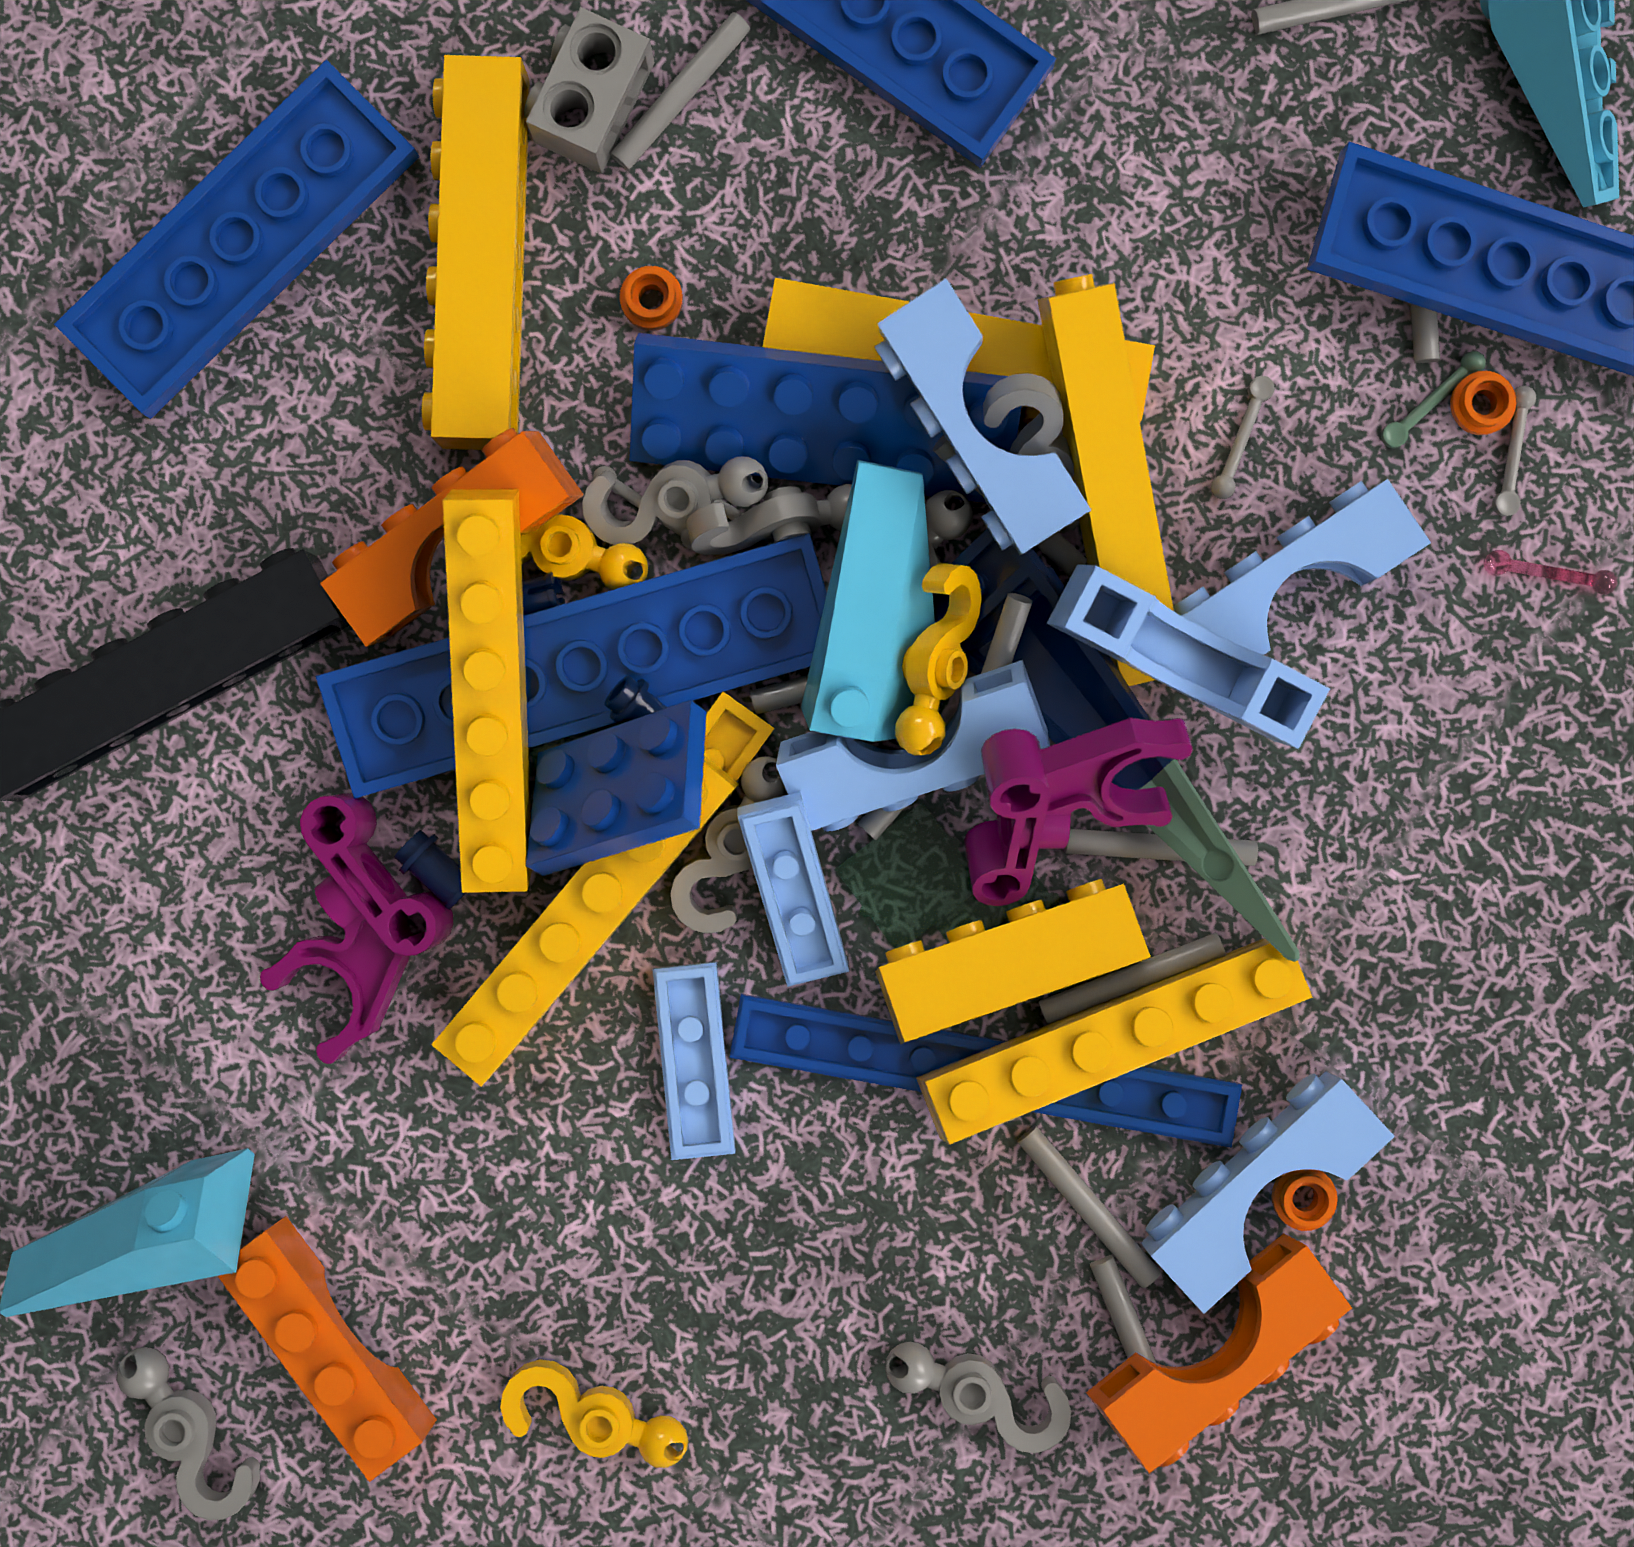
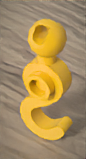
M556 515L536 531L520 535L521 564L526 563L533 557L540 570L545 573L553 572V576L559 580L570 581L578 579L591 570L599 573L600 579L607 588L614 590L645 581L647 577L648 563L641 549L628 543L612 545L608 549L597 546L595 535L589 527L570 515ZM637 566H642V576L637 580H632L630 576L632 570Z
M938 563L929 569L922 581L924 592L949 595V607L943 619L929 625L916 638L914 643L906 650L903 658V675L915 698L913 706H909L900 713L895 724V737L900 747L914 756L932 754L941 747L946 736V723L938 712L940 700H947L951 697L956 689L964 683L967 675V657L960 643L966 640L975 629L982 601L980 582L977 574L969 566Z
M539 1359L525 1363L513 1373L502 1393L500 1409L503 1420L516 1437L526 1435L532 1423V1418L524 1402V1392L535 1386H543L552 1390L556 1395L561 1420L572 1442L581 1452L590 1457L604 1458L615 1455L628 1444L639 1448L643 1459L653 1467L668 1468L679 1462L687 1451L688 1436L681 1422L672 1416L663 1415L651 1418L647 1422L636 1419L630 1400L623 1392L614 1387L598 1386L588 1389L581 1395L575 1377L568 1368L555 1361ZM683 1443V1449L678 1452L670 1444Z

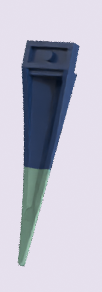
M987 528L951 563L969 566L977 574L981 586L982 601L976 627L970 636L960 643L967 657L968 669L975 675H979L982 672L1007 594L1016 593L1032 600V605L1012 663L1023 660L1048 730V737L1055 744L1129 718L1150 720L1110 656L1047 624L1065 586L1054 569L1047 567L1032 548L1019 555L1012 544L1002 551ZM933 593L935 622L943 619L947 612L949 595ZM1159 756L1143 758L1126 765L1115 774L1111 783L1121 788L1139 790L1157 786L1163 787L1169 801L1172 820L1162 827L1147 826L1206 880L1287 960L1296 962L1300 959L1299 950L1177 760Z

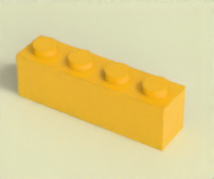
M1102 879L1095 880L1066 891L1069 902L1046 910L1043 900L1040 899L1006 911L1009 920L1007 924L985 930L983 921L978 920L947 931L948 944L925 951L920 940L886 952L885 955L889 964L878 967L875 972L900 1044L1151 958L1125 885L1121 884L1106 889Z

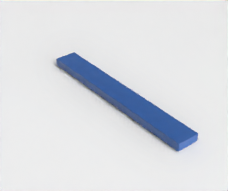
M741 993L729 1058L921 1092L916 1077L1006 1041L941 1030L900 1044L892 1020ZM1142 1066L1031 1112L1232 1148L1242 1084Z

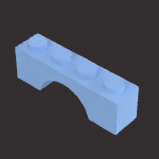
M947 278L877 323L879 332L884 341L874 346L878 355L895 381L907 375L920 397L910 403L911 407L931 438L939 432H943L956 453L947 459L946 462L966 494L978 488L991 511L981 518L1002 551L1013 544L1019 555L1091 511V508L1056 452L1035 456L1009 453L988 442L972 424L965 408L962 388L966 370L982 345L983 336Z
M1388 479L1370 490L1360 481L1329 502L1335 511L1333 515L1318 525L1314 524L1310 516L1306 517L1276 537L1283 547L1281 550L1264 561L1255 551L1224 572L1230 584L1212 596L1209 595L1203 586L1174 605V612L1231 642L1264 655L1271 650L1267 631L1269 607L1276 591L1291 574L1308 569H1323L1337 572L1363 586L1378 579L1431 542Z
M1077 564L1047 624L1260 735L1298 749L1330 688L1273 658L1240 646L1193 623L1163 605L1150 593L1096 565Z
M1023 660L965 679L960 687L957 710L946 727V736L943 743L932 754L914 756L905 749H882L869 745L860 739L811 731L780 742L776 767L787 794L801 792L811 831L822 828L824 831H835L852 824L858 818V815L880 808L887 812L900 810L914 803L919 795L940 788L948 792L957 791L972 785L978 780L980 775L985 774L981 756L984 742L993 734L1002 730H1026L1036 736L1040 742L1041 749L1049 747L1050 743L1043 715Z
M1325 1071L1320 1077L1316 1074H1310L1299 1081L1286 1097V1100L1290 1103L1289 1106L1272 1121L1265 1117L1254 1123L1242 1135L1239 1143L1243 1148L1225 1165L1222 1161H1216L1208 1166L1193 1182L1192 1186L1196 1192L1179 1208L1174 1204L1166 1206L1146 1226V1232L1149 1236L1141 1242L1142 1246L1203 1314L1252 1270L1244 1247V1222L1253 1199L1265 1185L1285 1173L1303 1169L1325 1171L1348 1181L1395 1137L1341 1078Z

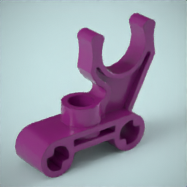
M1129 718L1041 749L1040 742L1034 734L1021 729L1002 730L988 738L981 749V756L990 806L997 814V819L975 825L967 832L964 839L974 897L986 905L1002 906L1014 903L1025 896L1030 888L1038 849H1064L1067 847L1070 835V815L1076 809L1085 808L1089 810L1095 819L1111 827L1129 825H1154L1162 827L1170 823L1172 812L1163 787L1157 786L1133 790L1121 788L1111 782L1115 774L1126 765L1143 758L1157 756L1176 760L1187 758L1192 752V745L1184 720L1177 718L1156 721Z
M353 793L319 797L306 806L300 819L301 834L305 842L331 874L314 888L315 896L326 914L344 929L345 938L317 936L299 941L279 962L260 973L261 984L271 991L288 985L297 972L306 965L319 964L331 968L345 979L352 993L353 1010L349 1023L341 1033L317 1046V1056L326 1064L334 1063L343 1058L348 1050L357 1042L379 1030L410 956L418 955L443 943L451 934L454 924L452 910H448L445 904L433 893L423 892L407 896L371 850L367 842L374 835L376 829V813L368 800L363 796L354 799ZM336 808L343 812L346 818L339 826L344 834L342 838L336 835L332 829V826L338 821V817L334 812ZM419 912L426 922V932L414 935L408 927L407 917Z

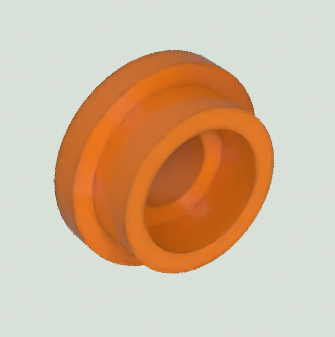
M644 266L631 272L624 280L620 289V304L624 315L633 325L644 330L653 331L663 329L676 320L682 309L683 294L678 280L671 272L658 266ZM648 290L661 292L664 296L662 304L655 309L644 308L640 304L643 293Z
M1477 371L1466 376L1456 385L1451 395L1450 409L1455 422L1463 430L1474 435H1489L1504 428L1510 422L1516 409V395L1512 385L1502 375L1492 371ZM1476 393L1484 394L1490 400L1491 408L1487 415L1479 414L1474 410L1472 399Z
M1303 1169L1285 1173L1277 1178L1272 1189L1271 1199L1274 1211L1285 1224L1296 1230L1312 1231L1324 1226L1332 1218L1337 1207L1336 1188L1332 1180L1320 1170ZM1302 1186L1311 1187L1314 1194L1311 1204L1305 1208L1295 1207L1293 1203L1294 1192Z

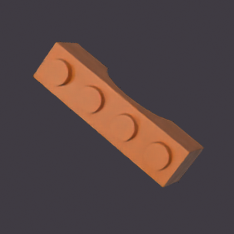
M510 428L502 432L482 448V452L487 457L468 472L463 466H460L447 473L431 487L436 495L418 510L414 504L403 507L382 523L381 526L386 532L385 535L369 547L364 541L356 543L332 561L337 571L320 584L365 647L388 640L435 605L430 584V569L434 553L444 537L443 499L451 490L519 489L520 534L536 531L584 495L539 431H522L518 434L514 428Z
M287 1216L241 1248L237 1272L220 1275L218 1278L363 1475L371 1482L420 1445L437 1419L398 1367L387 1365L376 1358L349 1329L330 1296L325 1280V1267Z
M1283 1233L1249 1261L1252 1270L1237 1283L1240 1305L1235 1327L1225 1344L1209 1358L1193 1365L1172 1367L1152 1362L1135 1352L1086 1392L1131 1455L1149 1474L1158 1466L1166 1467L1179 1460L1188 1450L1190 1440L1207 1426H1215L1228 1420L1239 1408V1400L1259 1384L1271 1383L1282 1376L1289 1367V1360L1308 1344L1319 1343L1331 1336L1339 1326V1319L1352 1309L1307 1245Z

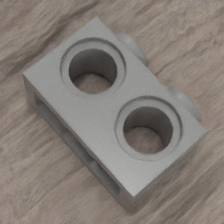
M580 7L571 27L565 24L559 30L551 51V61L554 62L544 83L537 81L532 87L526 100L524 117L527 118L526 123L535 144L602 174L610 159V152L618 142L655 61L649 38ZM597 53H607L614 57L613 62L602 70H591L584 66L586 61ZM581 109L588 113L586 119L578 126L568 128L557 124L560 116L567 110Z

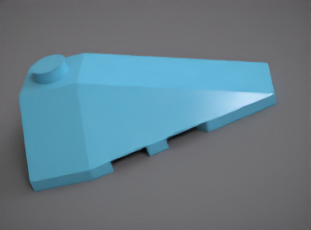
M1479 0L1482 12L1490 20L1491 30L1583 208L1619 199L1617 122L1612 112L1607 109L1603 110L1602 97L1608 94L1610 84L1616 83V62L1611 58L1607 59L1606 53L1601 47V27L1615 25L1614 0Z
M857 460L801 705L802 713L810 731L871 742L895 739V724L900 713L909 706H913L915 695L910 691L903 675V658L906 650L914 643L916 638L929 625L935 623L933 593L924 592L922 589L923 578L930 569L923 475L919 472Z
M247 1148L191 1160L12 1252L0 1301V1314L10 1317L237 1272L255 1154Z

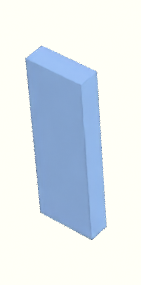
M801 792L737 807V817L787 987L849 972L848 960Z
M717 962L653 968L671 1160L735 1154Z

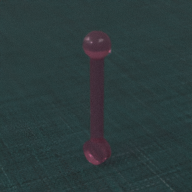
M1503 550L1492 551L1484 559L1485 570L1493 576L1502 575L1507 571L1592 586L1595 592L1602 595L1612 593L1618 584L1616 575L1609 570H1600L1595 574L1513 560Z

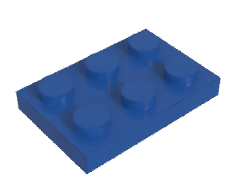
M689 700L538 752L526 867L545 876L700 829L707 712Z

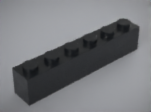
M288 548L276 552L260 563L261 572L242 582L238 578L220 582L203 594L206 600L186 612L182 608L164 612L147 623L150 631L130 642L126 638L108 642L90 654L93 661L73 672L69 668L61 669L40 678L34 683L36 692L17 702L14 699L0 701V801L21 802L350 626L320 584L329 576L319 557L304 549L296 552L294 548Z

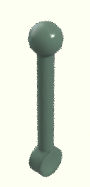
M1470 351L1464 354L1460 367L1400 422H1392L1384 427L1381 433V440L1384 445L1389 448H1398L1405 444L1408 439V431L1450 394L1463 378L1485 369L1486 359L1484 355L1478 351Z

